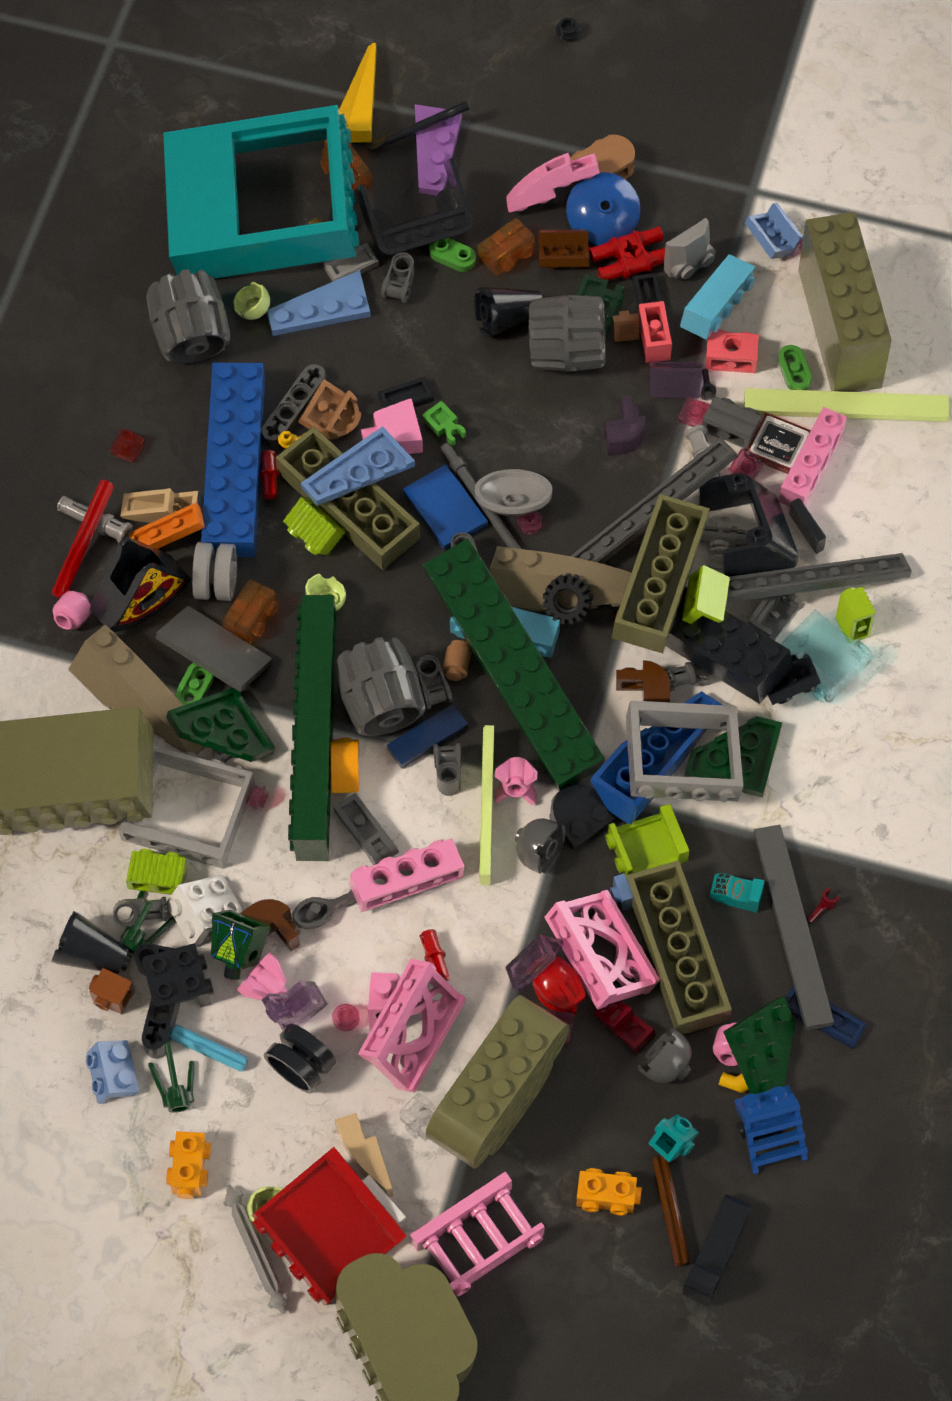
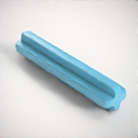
M176 1025L171 1032L170 1037L173 1041L233 1069L243 1071L247 1066V1056L182 1026Z

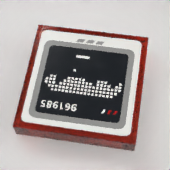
M765 413L745 453V457L788 474L811 430Z

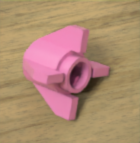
M513 757L496 768L495 777L501 782L495 791L494 801L499 803L509 795L511 797L523 796V799L531 805L536 803L537 795L532 782L537 780L538 772L529 761L521 757Z
M268 952L237 988V991L244 997L269 1003L274 999L278 1002L288 990L284 986L287 980L278 959Z

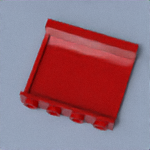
M335 1147L325 1153L251 1215L255 1219L252 1222L255 1229L262 1236L267 1234L273 1243L270 1246L279 1258L285 1256L291 1264L289 1270L298 1281L303 1279L310 1287L307 1292L317 1304L322 1302L324 1305L331 1302L335 1297L338 1277L349 1263L368 1254H386L407 1237Z

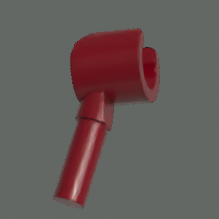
M831 888L824 890L820 904L806 918L809 923H812L825 909H833L836 906L839 895L834 900L827 898Z

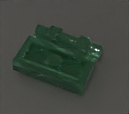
M584 274L577 295L599 296L609 302L607 309L604 308L605 331H609L613 324V316H617L618 306H621L624 300L623 293L625 288L621 285H616L614 291L607 289L608 280Z

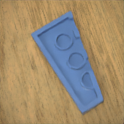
M359 270L268 309L267 314L272 336L367 318L370 317V309Z
M382 426L301 482V488L318 506L415 467V461Z

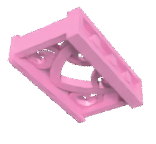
M608 890L565 902V900L556 902L545 916L547 923L574 970L579 975L597 1010L617 1001L640 994H648L660 981L656 970L651 965L642 946L637 941ZM591 908L596 912L592 920L588 916V910ZM581 912V918L574 917L573 913ZM594 934L605 938L616 946L614 964L605 957L595 954L591 947L594 941ZM623 975L627 978L634 977L636 983L628 981L623 977ZM617 980L623 987L616 989L613 982Z
M410 959L358 1054L364 1060H368L397 1089L415 1093L466 998L460 995L436 971V967L431 962ZM428 983H430L433 986V988L430 991L427 987ZM438 993H441V994H442V997L440 998L439 1001H437V1000H433V1001H432V998H433L436 994H438ZM422 1011V1033L420 1037L405 1043L407 1036L406 1023L410 1015H415ZM390 1053L393 1054L391 1064L386 1060ZM399 1059H400V1064H401V1066L403 1067L400 1072H399V1067H398Z

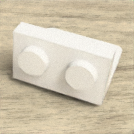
M221 875L180 884L166 902L170 914L173 915L181 929L182 935L186 938L189 945L195 943L196 946H200L210 930H212L213 913L229 909L238 913L243 911L225 878Z

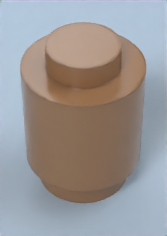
M454 640L446 649L442 671L449 680L459 681L467 677L472 658V651L467 642Z

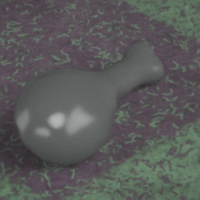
M352 889L335 899L311 897L301 901L292 913L293 922L303 929H314L324 925L335 910L350 903H357Z

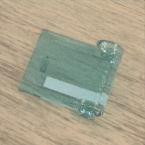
M816 609L781 643V645L790 650L791 655L795 654L798 659L802 658L805 653L810 656L821 680V684L817 685L812 694L821 703L824 701L831 703L874 659L873 653L866 645L859 640H850Z

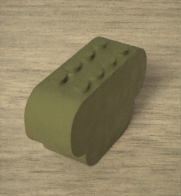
M518 995L506 1008L436 1108L427 1125L426 1138L472 1168H478L488 1155H494L502 1147L544 1086L551 1073L553 1061L567 1039L569 1025L526 997Z
M380 1253L368 1254L349 1263L341 1271L337 1280L335 1306L338 1317L336 1321L343 1334L347 1332L350 1337L351 1343L349 1347L356 1360L360 1358L363 1363L364 1369L362 1374L368 1386L374 1385L377 1396H375V1400L457 1401L459 1383L467 1378L473 1367L477 1353V1338L445 1275L437 1268L427 1264H415L402 1269L395 1259Z

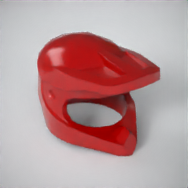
M548 955L536 962L532 971V982L540 1003L545 1008L566 1017H574L577 1012V1005L585 999L586 995L579 975L570 963L557 955Z

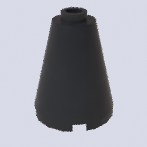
M479 287L477 290L480 293H475L474 310L476 320H481L483 327L479 328L481 333L485 337H493L528 322L531 300L545 298V296L536 290Z
M73 911L59 940L58 950H55L51 962L100 972L104 968L118 975L120 970L126 972L132 956L128 955L129 949L78 912Z

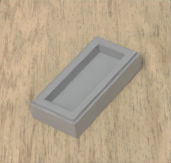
M368 243L356 247V257L323 262V267L332 282L359 270L362 274L379 266V261Z

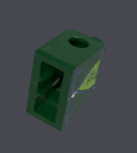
M230 909L213 913L211 955L214 959L226 963L223 975L225 978L238 980L240 979L241 969L253 967L259 963L270 931V925Z

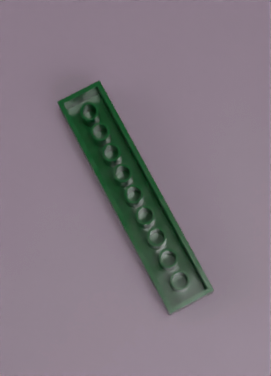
M469 538L424 563L423 567L427 578L557 790L560 791L565 787L574 785L598 771L605 763L604 756Z
M302 595V605H297L299 629H296L298 652H295L297 676H294L296 701H293L295 725H292L294 750H291L293 774L290 775L292 799H289L291 824L288 825V841H290V851H295L296 861H329L331 742L333 740L334 662L336 660L337 615L334 595Z

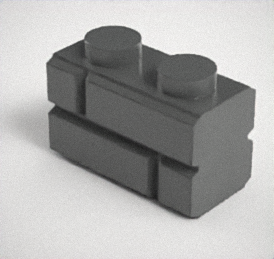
M714 397L703 417L702 425L706 426L708 434L718 438L721 437L727 442L749 450L760 429L762 416L753 408L746 407L744 409L735 405L729 398L720 399Z

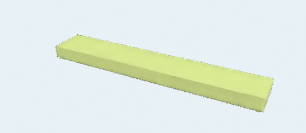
M488 725L483 727L479 882L481 885H490L494 726Z

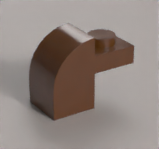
M643 660L642 670L632 667L616 670V691H642L643 701L670 703V680L666 671L657 663Z
M274 899L260 900L240 913L270 925L268 936L275 932L290 951L300 945L298 937L300 931L291 921L290 908L283 902Z

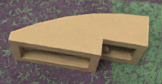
M170 488L124 493L121 517L133 521L152 523L194 503L201 507L203 516L204 497L199 491L174 493Z
M357 1113L335 1119L337 1132L351 1161L365 1178L370 1175L389 1198L393 1197L392 1185L376 1136L364 1138Z

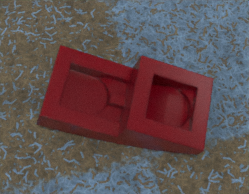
M623 1001L608 1004L605 1008L594 1012V1016L636 1054L656 1035L655 1030L634 1015L633 1009Z

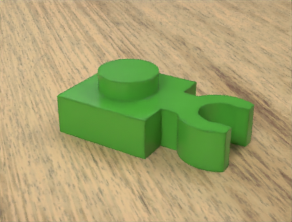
M442 401L422 414V421L438 437L445 433L450 445H456V439L452 436L453 434H460L462 438L466 437L465 428L457 424L458 417Z

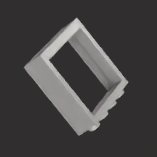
M630 701L626 714L631 796L645 797V799L654 797L670 800L739 801L743 789V776L736 706ZM640 726L727 730L731 779L643 775Z
M153 745V778L158 765L239 786L242 787L220 848L136 825L137 822H131L127 819H122L118 830L121 840L165 853L175 852L181 854L186 859L224 869L255 784L253 772L243 770L242 766H227L217 759L205 760L191 752H176L169 746L162 748Z

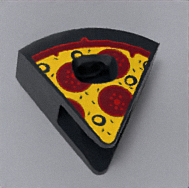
M125 537L119 542L91 603L90 610L103 625L106 624L113 632L122 631L150 619L163 610L184 590L191 581V578L171 555L130 537Z

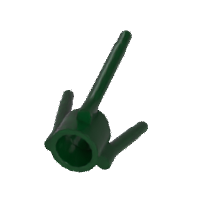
M144 891L139 892L137 899L143 898ZM148 901L135 925L125 928L120 937V943L129 949L128 952L134 954L140 945L152 944L175 921L174 917L172 916L152 936L145 940L144 938L147 934L140 930V927L152 905Z
M167 1041L165 1042V1050L172 1084L168 1088V1093L165 1091L154 1064L150 1062L148 1067L162 1097L163 1107H168V1111L171 1113H177L190 1109V1103L194 1102V1061L189 1062L187 1090H185L184 1085H178L171 1045Z

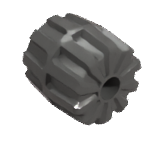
M189 269L181 270L179 275L167 274L161 277L160 282L155 281L149 286L146 299L150 323L160 351L167 361L181 364L201 362L225 350V346L230 342V331L225 306L212 275L208 276L204 270H199L196 273H191Z
M563 295L531 300L529 305V344L531 364L534 369L579 371L601 368L605 365L604 301L601 297Z
M383 637L375 638L373 643L361 642L354 645L353 651L346 650L342 652L334 662V673L340 697L358 734L368 736L389 734L409 726L424 714L425 704L418 674L404 644L398 638L393 637L384 641Z

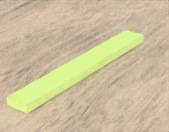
M745 388L744 409L746 407L753 408L759 415L818 417L823 407L853 419L948 422L949 395Z

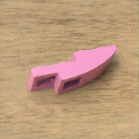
M566 153L534 169L507 195L509 213L523 211L528 206L537 203H546L556 197L555 188L566 187L572 182L590 179L599 174V165L595 153L571 161L569 153Z

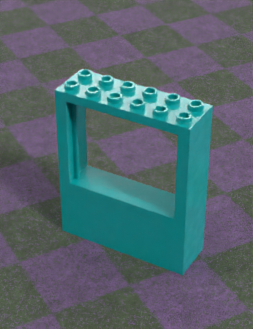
M338 105L163 133L169 258L177 275L180 274L181 270L189 269L191 273L204 270L208 276L212 275L215 279L356 257V246L360 244L358 232L355 231V225H358L356 210H353V205L356 204V196L351 184H355L353 169H350V164L353 163L351 148L348 149V143H351L352 140L350 129L347 128L345 114H340ZM327 140L333 221L240 235L235 154Z

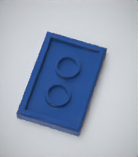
M446 464L403 488L404 496L444 550L451 547V539L455 534L464 532L472 535L488 525V520Z

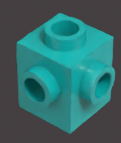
M677 1114L669 1120L664 1118L654 1129L656 1133L648 1144L668 1162H671L680 1155L685 1157L691 1152L695 1146V1143L692 1141L699 1132L692 1127V1124L687 1119Z

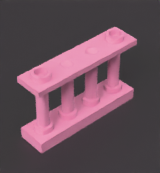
M506 1171L410 1234L411 1243L417 1251L423 1247L425 1250L429 1249L451 1281L449 1284L457 1296L466 1293L472 1287L471 1283L525 1247L533 1248L543 1240L542 1236L544 1235L545 1227L542 1222L532 1228L509 1196V1190L512 1189V1180ZM494 1200L502 1204L523 1234L509 1244L485 1211L487 1209L486 1206ZM470 1216L477 1218L499 1250L485 1260L462 1228V1222ZM446 1232L454 1235L475 1265V1267L463 1275L459 1274L438 1243L439 1237Z

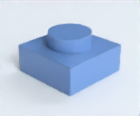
M625 875L614 876L613 887L610 888L612 898L616 903L619 902L622 911L632 908L633 897Z

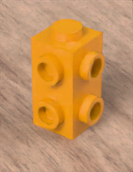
M176 1131L175 1140L170 1141L169 1156L173 1157V1166L167 1169L166 1184L170 1185L172 1193L177 1195L178 1198L193 1199L194 1196H201L202 1187H207L208 1170H204L205 1159L210 1160L211 1142H207L205 1133Z
M589 1168L586 1171H580L576 1206L582 1207V1210L587 1212H598L599 1209L610 1210V1213L614 1215L624 1216L627 1213H633L634 1204L640 1205L642 1187H636L637 1177H631V1174L627 1172H615L613 1175L604 1174L600 1169Z

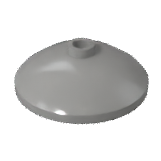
M519 469L501 470L482 477L476 483L475 498L479 504L491 512L505 516H522L540 510L551 500L552 485L545 477L531 471Z

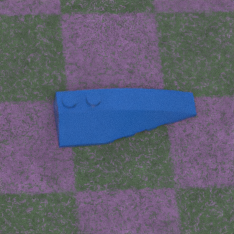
M702 691L684 702L687 704L723 705ZM651 726L648 729L641 730L643 775L673 776L707 729ZM627 740L614 751L590 780L608 811L629 825L637 819L654 799V797L645 799V797L631 796Z

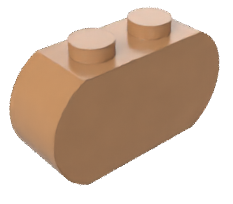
M608 135L603 139L596 140L583 151H577L570 158L573 161L595 153L600 172L613 173L627 179L634 172L635 149L627 138L620 135ZM580 180L568 185L569 190L571 191Z

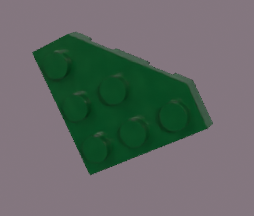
M234 688L171 709L166 715L167 720L179 738L249 762L272 755L276 749L239 691Z
M756 716L748 720L746 724L738 727L743 776L742 793L763 798L782 722ZM727 732L715 737L712 742L691 750L684 777L731 779Z
M784 996L775 998L723 1031L751 1094L770 1091L774 1087H784L795 1019Z

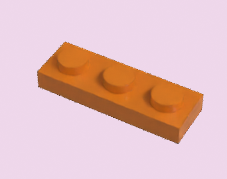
M197 503L191 504L130 532L129 537L156 549L204 528L201 507Z

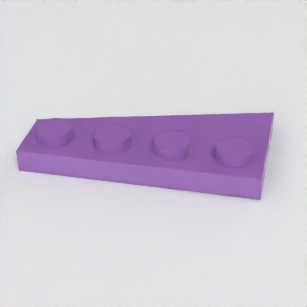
M415 104L416 122L421 121L446 109ZM462 113L416 133L419 193L437 196L440 191L445 189L448 176L444 163L448 159L453 158L462 121Z

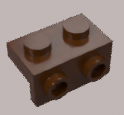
M539 230V267L550 269L556 267H589L588 230Z

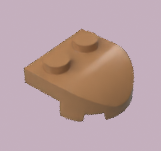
M324 379L298 422L309 430L314 426L327 439H338L349 434L358 425L361 412H359L356 403L357 398L351 391L348 390L344 393Z

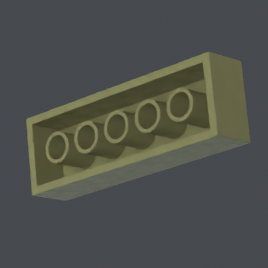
M313 426L276 457L277 470L303 497L310 498L301 488V482L343 453ZM376 483L318 505L346 531L344 535L382 570L421 539L420 523Z
M659 494L614 622L612 639L663 654L706 528L710 508Z
M675 861L627 875L626 880L633 897L632 908L652 966L660 978L658 983L673 1027L684 1035L729 1022L732 1009L680 862Z

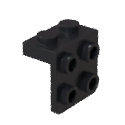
M195 943L143 958L142 963L155 1008L160 1009L197 998L199 999L200 1007L211 1005L209 995L214 994L211 979L204 978L202 970L208 969L204 953L198 954Z

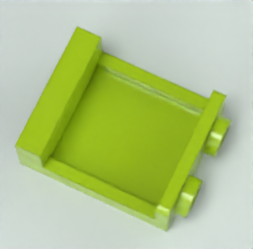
M671 804L661 806L659 814L634 821L631 825L625 824L616 827L615 823L609 824L608 834L605 835L606 842L610 850H615L617 870L619 874L624 873L625 877L629 874L679 861L680 864L688 862L689 849Z

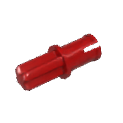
M271 450L261 453L262 468L259 477L262 480L264 499L274 500L278 494L277 480L280 477V473L277 470L276 464L277 453Z
M434 929L425 930L419 935L425 951L424 960L431 962L436 967V971L448 981L450 976L444 961L446 953L441 949L437 932Z

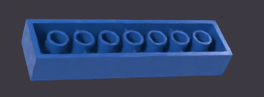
M212 363L203 505L204 528L202 529L201 542L213 545L215 557L220 544H234L237 557H256L260 488L259 473L261 469L265 396L263 363Z

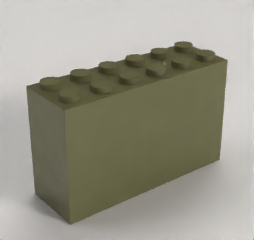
M856 212L806 219L798 271L831 391L861 392L882 388L892 339Z
M139 707L0 721V835H9L14 831L36 832L38 829L44 828L60 830L64 826L74 825L88 827L94 823L111 825L117 823V821H122V819L140 822L144 818H152L154 729Z

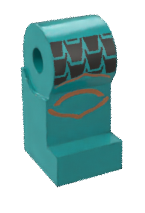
M718 873L714 876L709 897L716 902L724 903L728 906L758 913L765 880L754 878L751 881L729 874Z

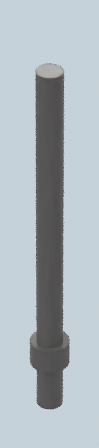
M445 443L441 450L449 460L450 468L454 474L460 476L475 498L476 482L467 470L466 462L461 456L458 457L450 443ZM479 504L508 548L521 549L499 515Z

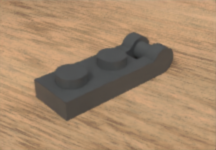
M356 793L333 807L335 814L366 853L373 865L378 864L388 856L393 857L399 853L394 842ZM381 842L384 847L376 851L373 846Z

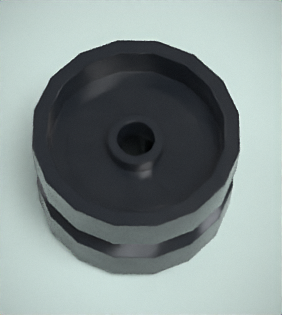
M289 1023L279 1034L281 1043H272L264 1053V1058L287 1082L301 1091L310 1094L321 1082L319 1073L327 1074L335 1065L336 1058L314 1035L296 1024Z

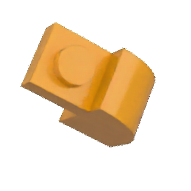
M342 737L338 740H332V793L359 792V739Z

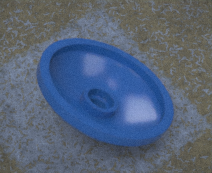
M600 172L590 179H581L573 187L567 200L566 215L572 230L587 229L588 244L598 246L609 242L611 237L618 238L635 230L640 218V201L633 186L624 178L613 173ZM603 202L608 203L609 209L603 210L600 204Z

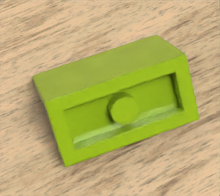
M705 565L693 572L688 580L682 620L692 624L701 616H705L718 623L724 620L730 578Z

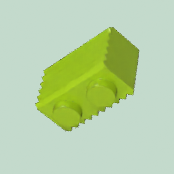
M301 497L283 520L288 526L287 531L298 539L301 537L306 543L305 548L314 555L330 554V551L333 550V547L336 546V543L339 542V539L346 532L323 509L317 506L311 498Z
M864 587L848 588L841 593L840 600H838L835 618L848 644L865 639L871 634L876 610L873 609L874 605H871L872 601L869 600V596H866L867 592L864 591Z
M140 849L138 852L132 851L126 878L128 889L172 895L178 885L185 883L188 870L186 858L175 852H168L166 855L157 854L150 849Z

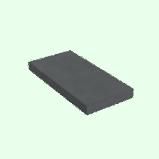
M190 606L184 608L156 634L157 640L239 692L243 691L272 663L271 657Z

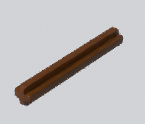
M656 1156L653 1158V1166L674 1264L677 1267L686 1266L690 1263V1257L670 1165L663 1156Z

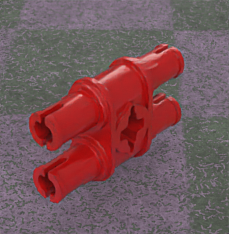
M660 226L642 232L634 230L632 233L618 238L611 237L609 242L589 248V255L593 263L611 257L616 258L618 261L598 268L600 281L604 283L620 277L628 279L630 276L644 271L650 272L653 267L663 264L665 248L647 252L644 249L646 246L663 241L664 237Z

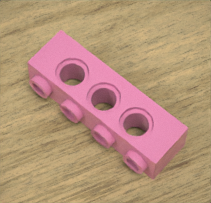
M823 407L781 486L779 503L790 507L791 501L799 498L806 506L844 433L847 416Z
M441 839L434 841L423 849L413 848L402 856L384 858L376 865L358 867L350 873L349 885L362 913L463 878L465 866L453 839L446 841ZM431 861L436 863L437 866L428 867L425 863ZM408 870L412 875L404 876L400 874V871ZM383 879L387 883L379 885L374 880Z

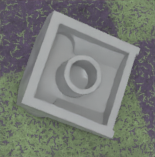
M706 218L666 242L664 271L669 277H675L677 280L689 279L695 271L709 266L714 261L716 250L710 245L709 221Z

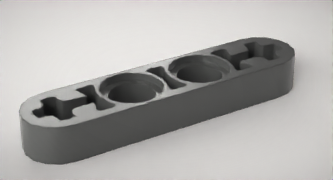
M311 364L302 371L262 427L264 443L269 446L280 445L278 442L279 435L283 431H292L320 383L324 379L326 380L325 370L322 366ZM316 374H318L319 379L314 378L310 383V376L314 377ZM299 391L308 394L304 400H297L294 398V395ZM285 410L294 412V416L290 419H284L280 414ZM276 429L278 430V435L273 434L269 436V432L273 433Z

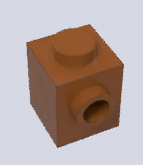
M102 968L99 975H95L89 985V992L96 1007L104 1011L111 1009L121 1015L135 992L132 981Z

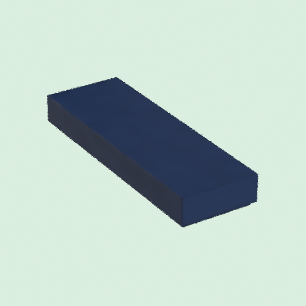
M454 704L387 744V749L402 769L433 750V744H438L439 746L467 729L468 723Z
M793 985L785 999L793 1016L803 1021ZM829 1002L834 1024L833 1026L818 1028V1030L854 1049L866 1029L867 1023Z

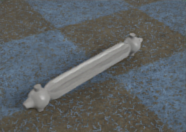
M228 1185L226 1186L227 1194L223 1204L226 1207L228 1205L232 1207V1217L265 1291L271 1295L268 1306L271 1309L274 1307L282 1314L287 1313L286 1304L289 1294L287 1292H280L281 1283L258 1231L249 1219L247 1207L241 1203L242 1196L244 1195L243 1191L234 1190Z

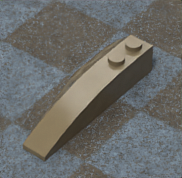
M497 546L490 566V574L510 606L534 613H545L547 611V607H543V602L545 601V599H542L543 594L550 582L561 574L565 576L566 573H571L573 577L577 574L580 576L579 579L581 581L583 579L587 581L586 586H591L590 594H593L590 609L598 608V605L611 604L612 607L620 606L631 576V572L576 557ZM568 589L562 590L558 595V600L563 607L572 608L577 605L578 599L573 591Z
M106 624L85 640L70 665L69 671L105 707L110 710L111 708L139 707L153 727L154 734L165 739L166 743L183 753L191 752L198 755L206 748L178 737L167 720L166 715L169 710L183 706V704Z

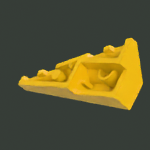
M376 43L368 46L339 109L340 114H345L352 142L372 141ZM327 140L324 141L325 148H328Z

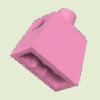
M407 399L375 411L373 413L374 427L361 429L363 440L383 426L408 454L423 452L422 437L412 399Z
M371 973L368 1003L369 1031H371L379 1017L377 1014L381 1013L399 981V974Z

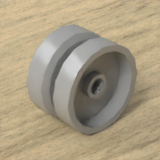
M197 542L193 561L192 585L194 599L209 600L214 589L218 601L232 602L237 579L236 546L234 544H220L215 558V549L211 543Z

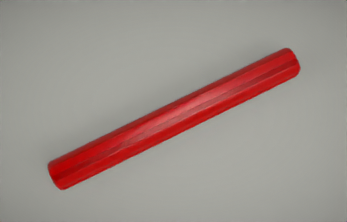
M107 480L99 482L52 589V595L60 599L64 593L69 591L112 494L114 485Z

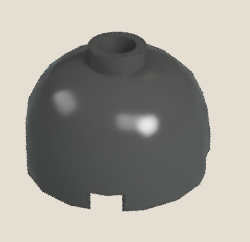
M539 818L527 823L524 828L521 827L515 836V842L517 843L516 851L521 863L539 874L541 872L547 873L559 857L560 852L556 850L558 842L564 843V825L549 819Z
M673 1027L670 1028V1036L664 1033L647 1051L644 1057L649 1060L645 1066L641 1063L638 1066V1071L653 1082L667 1084L673 1082L676 1078L681 1081L691 1070L688 1064L692 1058V1048L689 1041Z

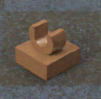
M629 310L619 311L618 316H613L614 342L639 340L638 313L629 314Z

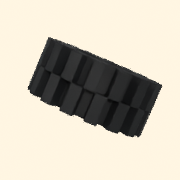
M566 573L565 576L562 574L557 576L546 587L542 599H545L543 607H547V615L552 614L554 616L552 620L555 622L557 619L561 620L560 624H565L566 622L574 624L575 621H580L592 606L593 594H590L591 586L587 587V581L585 579L581 581L579 579L580 576L577 574L574 577L571 576V573ZM568 589L576 594L578 601L575 607L565 608L560 604L558 595L562 590Z

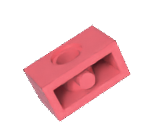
M664 301L639 304V330L645 362L671 360L672 341Z
M724 330L712 332L707 339L705 369L756 373L759 334H752L750 332L733 333Z

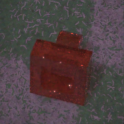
M121 429L110 449L111 455L135 463L145 444L144 437L136 435L135 432Z

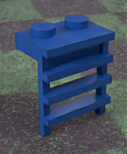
M789 1085L774 1087L770 1091L758 1094H748L743 1098L734 1100L736 1110L744 1123L753 1174L759 1173L758 1166L800 1155L802 1161L808 1160L805 1133L802 1127L803 1121L800 1116V1104ZM796 1126V1130L753 1141V1137ZM798 1141L796 1145L756 1155L757 1151Z

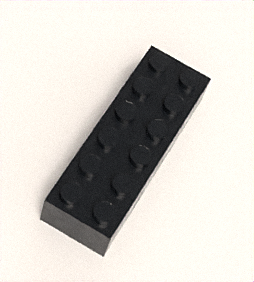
M685 587L666 647L760 704L792 669L790 650L725 611L724 620L720 623L705 616H701L692 624L683 621L687 587Z

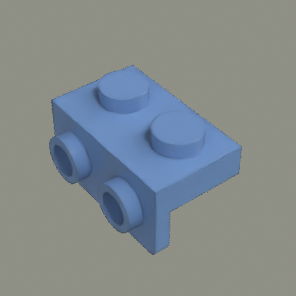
M773 203L767 213L748 216L745 221L752 235L771 259L793 255L803 239L801 233L778 203Z
M128 1041L96 1042L87 1052L86 1065L91 1072L92 1091L96 1095L97 1103L103 1104L111 1097L135 1096L140 1091Z

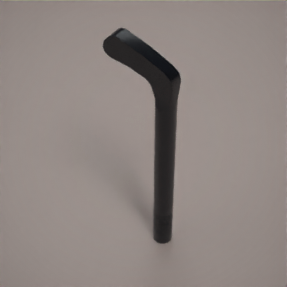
M464 101L382 138H372L371 142L360 143L369 151L377 152L390 144L470 109L467 101Z

